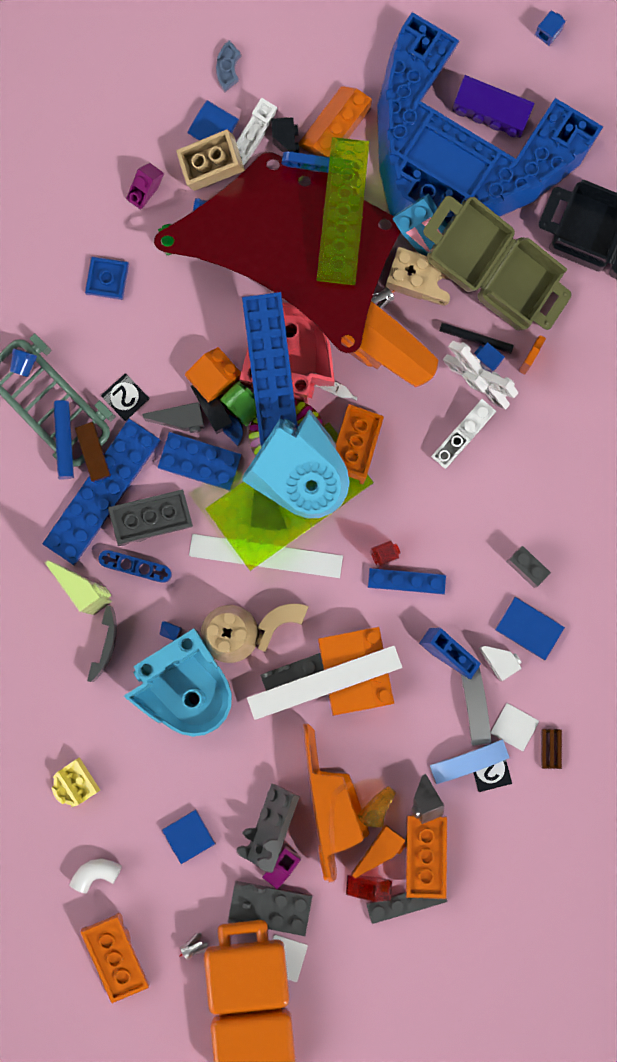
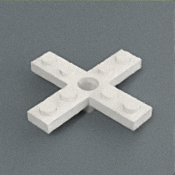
M452 341L448 347L455 357L447 354L443 359L451 371L462 375L471 388L485 393L494 405L506 410L510 405L506 397L509 396L514 399L519 393L514 387L515 383L508 377L502 378L494 371L490 373L484 370L479 364L480 360L470 352L471 348L467 344Z

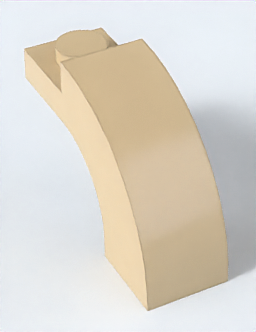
M286 604L269 612L258 627L265 631L264 635L260 633L256 642L259 645L258 649L266 652L274 631L280 625L288 622L302 625L309 606Z

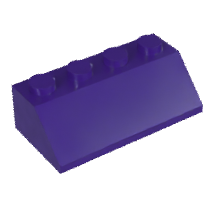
M464 75L452 111L461 117H469L476 123L486 124L493 130L506 132L510 137L521 138L535 103Z

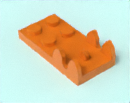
M348 404L336 441V450L347 467L349 477L359 480V484L363 485L368 474L384 416Z
M407 815L406 898L446 899L447 817L440 816L422 824L419 818Z
M120 912L110 918L81 929L80 933L111 1003L149 988V983L132 947L129 930L123 926V917Z

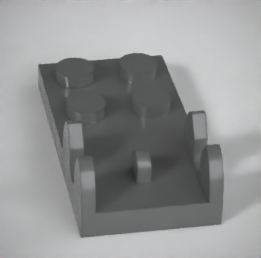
M183 490L108 507L118 546H125L135 541L141 542L150 537L193 527Z
M321 653L261 674L265 690L267 691L324 671Z
M271 784L256 828H247L242 832L244 837L250 840V844L238 847L236 849L237 854L257 865L260 869L273 873L300 796L278 785Z
M235 881L228 923L264 920L269 930L305 936L313 895Z

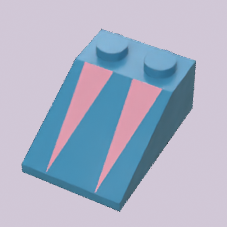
M429 193L398 212L392 218L408 242L419 254L427 256L435 244L423 233L425 226L437 210V206ZM445 219L437 229L439 233H442L447 226Z

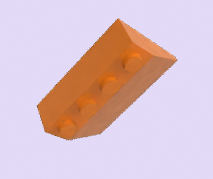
M379 627L318 639L324 670L384 649ZM389 673L328 694L333 716L394 704Z

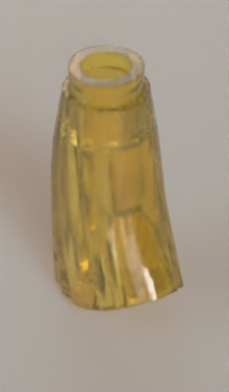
M389 786L381 790L358 813L357 817L366 827L384 828L385 815L396 792Z

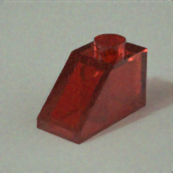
M392 541L375 546L370 550L377 569L398 560V555L401 554L396 543L393 544Z
M347 875L346 895L372 902L391 901L392 880L372 876H358L354 878L352 875Z

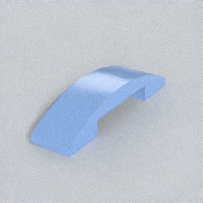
M501 739L468 753L432 764L430 768L436 784L487 768L510 757L504 741Z

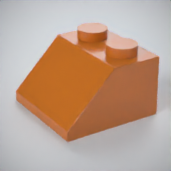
M219 347L205 353L185 373L187 379L207 402L225 394L240 380L241 375L239 369Z

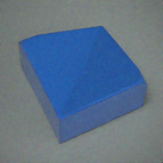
M162 621L160 635L173 641L178 639L182 628Z

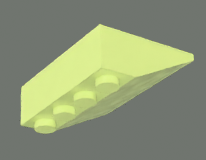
M49 560L45 562L80 612L94 615L112 602L109 598L112 595L106 587L100 586Z

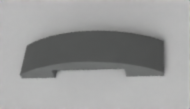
M108 605L105 608L102 624L109 626L100 663H91L88 682H94L103 673L114 651L117 622L113 607Z

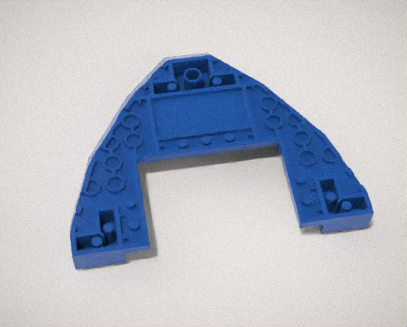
M411 12L391 50L377 104L379 173L389 214L395 216L398 212L429 193L437 208L446 196L453 197L460 204L470 197H475L501 217L535 202L579 167L599 136L603 126L555 98L517 158L512 157L421 102L458 46L459 40ZM451 210L445 217L447 224L454 215Z

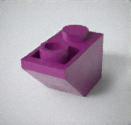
M151 163L140 167L136 172L126 200L141 210L158 189L164 172Z
M285 845L279 853L273 873L266 871L262 878L278 890L301 861V856Z

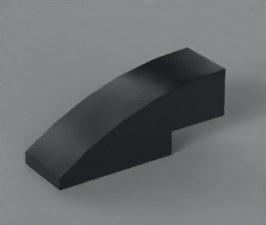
M193 385L191 386L216 434L233 426L218 397L207 402Z

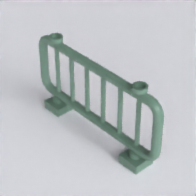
M35 333L29 338L34 343L33 345L21 339L11 342L0 353V363L12 353L13 348L22 347L26 352L37 355L36 362L41 368L12 396L2 386L14 374L9 372L0 381V395L54 450L53 457L57 460L56 442L53 440L55 432L50 436L40 425L54 412V408L38 422L28 414V411L55 384H58L67 393L61 400L66 401L71 397L80 406L70 416V422L84 410L93 420L92 422L102 429V435L99 438L102 446L110 435L109 427L104 420L107 418L111 422L116 416L100 400L94 405L98 409L95 412L40 355L41 352L48 355L52 350ZM45 370L54 381L24 409L14 398ZM77 436L72 440V446L78 441ZM83 454L79 458L73 459V467L85 463Z

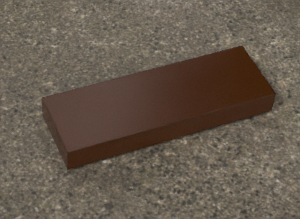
M94 422L75 427L91 481L95 482L110 477L111 474Z

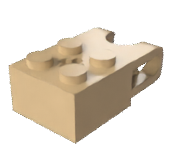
M398 247L386 287L392 291L395 290V292L442 306L448 305L450 301L449 293L440 289L437 284L443 278H450L429 263L427 256Z

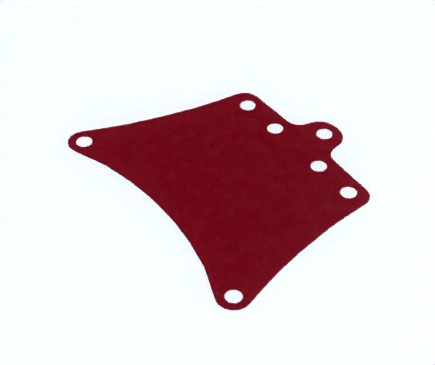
M265 152L258 156L245 171L210 200L156 234L154 244L160 251L198 258L246 276L274 293L281 292L282 298L313 321L339 351L353 353L361 346L367 314L386 259L401 232L392 219L393 215L358 196L356 187L360 178L355 169L348 179L341 180L337 174L312 172L306 169L284 166L281 163L282 156L273 152ZM269 160H277L280 166L276 170H271L267 167V162ZM307 176L311 179V184L309 186H301L298 182L299 178ZM356 202L360 208L357 212H350L347 209V204ZM383 219L389 220L391 228L388 230L381 229L378 224L379 221ZM164 236H171L174 239V243L171 246H164L161 243V239ZM343 336H352L354 344L350 347L342 345L341 339Z

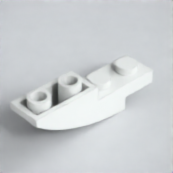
M481 399L431 457L446 469L496 413V410Z

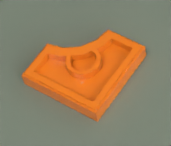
M538 336L519 372L525 375L546 340L545 337Z

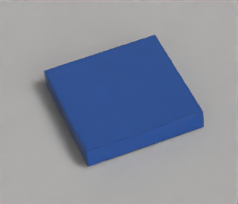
M91 257L85 290L86 295L123 300L129 263Z
M197 810L192 811L162 829L181 864L216 844Z

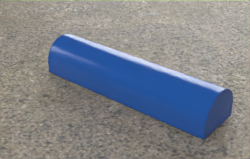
M57 400L54 402L53 408L58 479L74 478L69 401Z

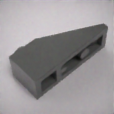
M199 402L143 414V418L147 422L186 432L190 431V433L200 432L201 428H205Z

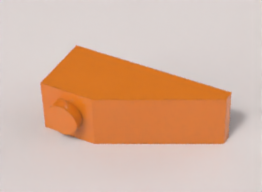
M385 824L351 872L352 876L356 878L395 857L397 853L400 855L406 846L404 844L405 838Z

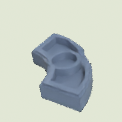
M230 40L220 50L216 64L218 82L224 92L239 81L235 73V66L241 57V53Z

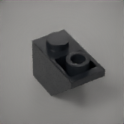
M294 117L271 118L273 144L283 153H299V142H295V136H298V124H294Z

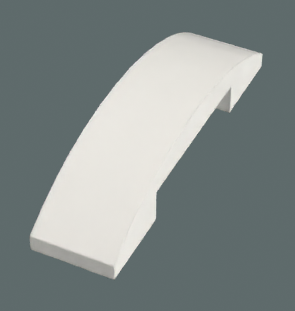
M263 98L258 102L252 112V118L236 142L243 166L258 147L272 122L271 118H274L278 109Z

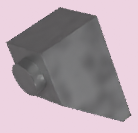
M426 774L421 777L412 807L413 815L415 818H419L422 824L443 816L444 804Z

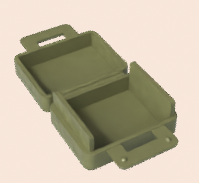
M446 196L423 230L424 235L435 243L427 254L428 262L467 292L476 291L481 287L477 295L478 300L518 331L529 328L533 321L545 330L551 329L572 296L570 290L559 282L564 273H566L567 268L531 239L525 237L513 239L515 234L514 228L475 197H470L460 204L453 197ZM451 210L454 213L453 217L443 232L439 233L437 229ZM554 292L559 297L545 316L540 310L551 293Z

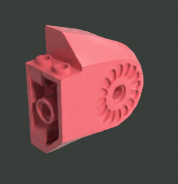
M289 302L283 303L294 399L308 403V399L313 397L315 385L334 386L331 347L329 339L313 321ZM247 348L240 375V383L253 388L249 349Z

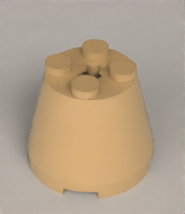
M224 605L214 609L207 615L201 627V638L214 659L224 663H235L247 658L254 651L259 637L258 625L254 617L244 608L235 605ZM225 627L228 630L232 629L231 638L223 637Z

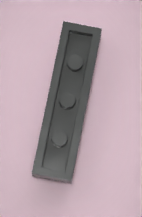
M406 892L366 903L371 923L375 924L448 901L447 898H406Z

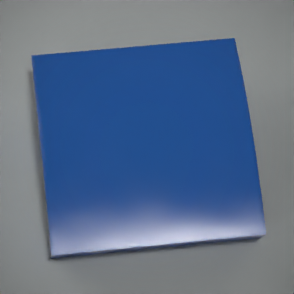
M207 100L187 133L199 141L227 129L232 133L239 119Z

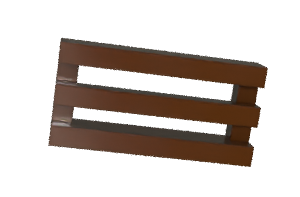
M541 729L542 769H562L561 729ZM546 733H549V764H546ZM554 733H556L557 764H554Z

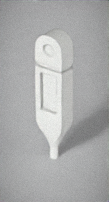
M337 382L334 383V386L315 385L340 398H352L354 400L358 398L352 395L345 386Z

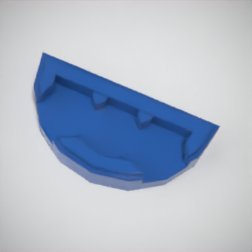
M228 415L233 426L223 432L239 446L244 434L242 425L237 418Z

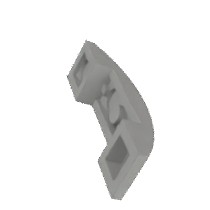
M479 667L472 679H468L461 674L472 746L491 743L488 709Z

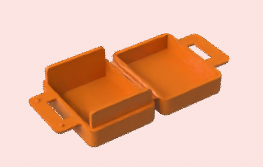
M264 920L221 924L218 927L219 946L208 947L204 954L208 1007L212 1014H219L212 1019L210 1027L214 1062H296L291 1013L287 1008L282 1009L289 1003L284 943L278 939L269 940L268 926ZM256 933L257 942L231 944L230 935Z

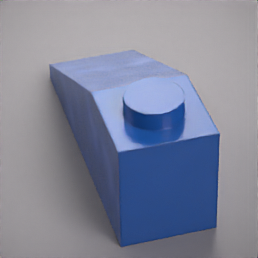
M429 628L419 642L430 654L468 679H472L481 665L477 659L442 628Z

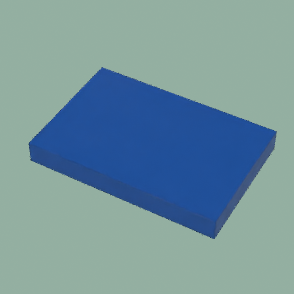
M514 597L495 631L539 658L546 660L565 627Z

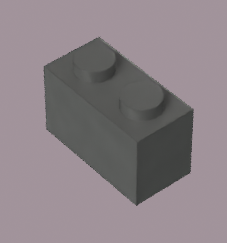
M524 546L518 548L506 561L534 588L538 587L551 573Z

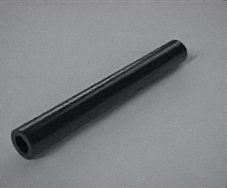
M443 322L439 330L440 332L484 346L488 342L495 349L510 354L514 347L513 344Z

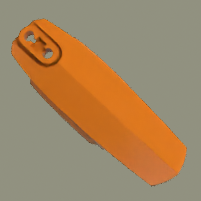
M371 301L361 346L357 351L349 354L366 366L379 369L383 365L414 387L421 386L430 381L437 371L438 359L402 325ZM349 335L343 336L341 343L346 347H350L354 344V338Z
M303 724L310 789L320 843L319 856L325 881L334 882L337 879L334 853L362 842L364 838L369 836L370 831L350 775L320 771L315 730L309 724Z

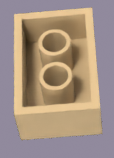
M228 129L176 150L186 184L193 191L245 171L235 137Z

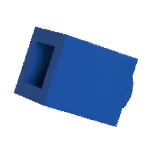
M551 10L538 25L535 36L550 46L563 30L566 21L559 13Z
M488 342L484 347L480 345L474 352L480 360L479 364L482 368L490 373L495 371L505 358Z

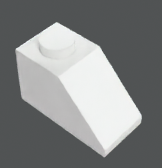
M487 646L479 647V650L499 681L505 680L522 669L519 665L522 662L516 653L512 654L510 651Z

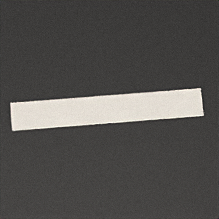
M192 534L189 552L190 557L340 578L343 560L342 555Z
M391 646L247 697L254 720L398 670L402 668L395 646Z

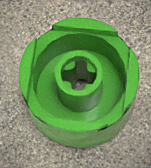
M237 381L222 396L220 401L242 424L247 426L257 417L255 398L251 390L245 388L242 383Z

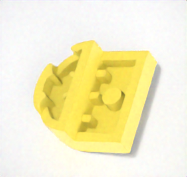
M80 757L59 770L53 777L54 786L52 787V792L55 798L61 804L66 803L71 805V807L81 804L100 791V788Z

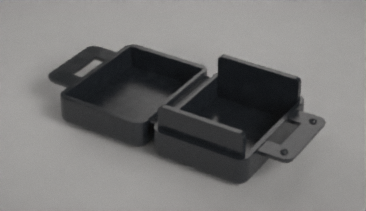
M586 180L577 183L572 192L561 187L553 188L539 221V227L542 230L554 234L549 247L551 253L598 272L602 271L610 263L612 265L609 274L612 278L617 279V193ZM560 200L568 203L558 224L553 222L552 219Z

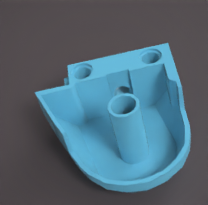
M310 409L297 428H295V424L290 420L279 419L242 478L243 482L295 515L305 518H321L333 513L345 500L350 483L347 467L336 450L335 442Z
M193 628L133 666L136 670L133 672L139 682L142 681L143 684L123 697L156 722L163 723L180 734L195 737L206 735L216 730L226 720L232 707L230 685L196 629ZM193 693L199 695L200 701L198 704H193L190 700Z

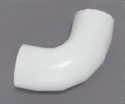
M103 858L90 860L80 866L69 885L78 892L87 893L91 884L96 879L101 878L114 884L122 865Z

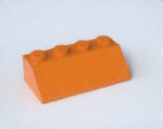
M341 86L299 141V146L312 155L334 158L371 109L372 99L357 88Z

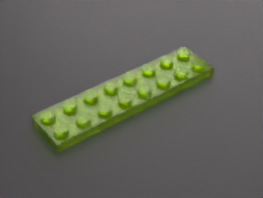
M332 137L317 281L355 285L370 141Z

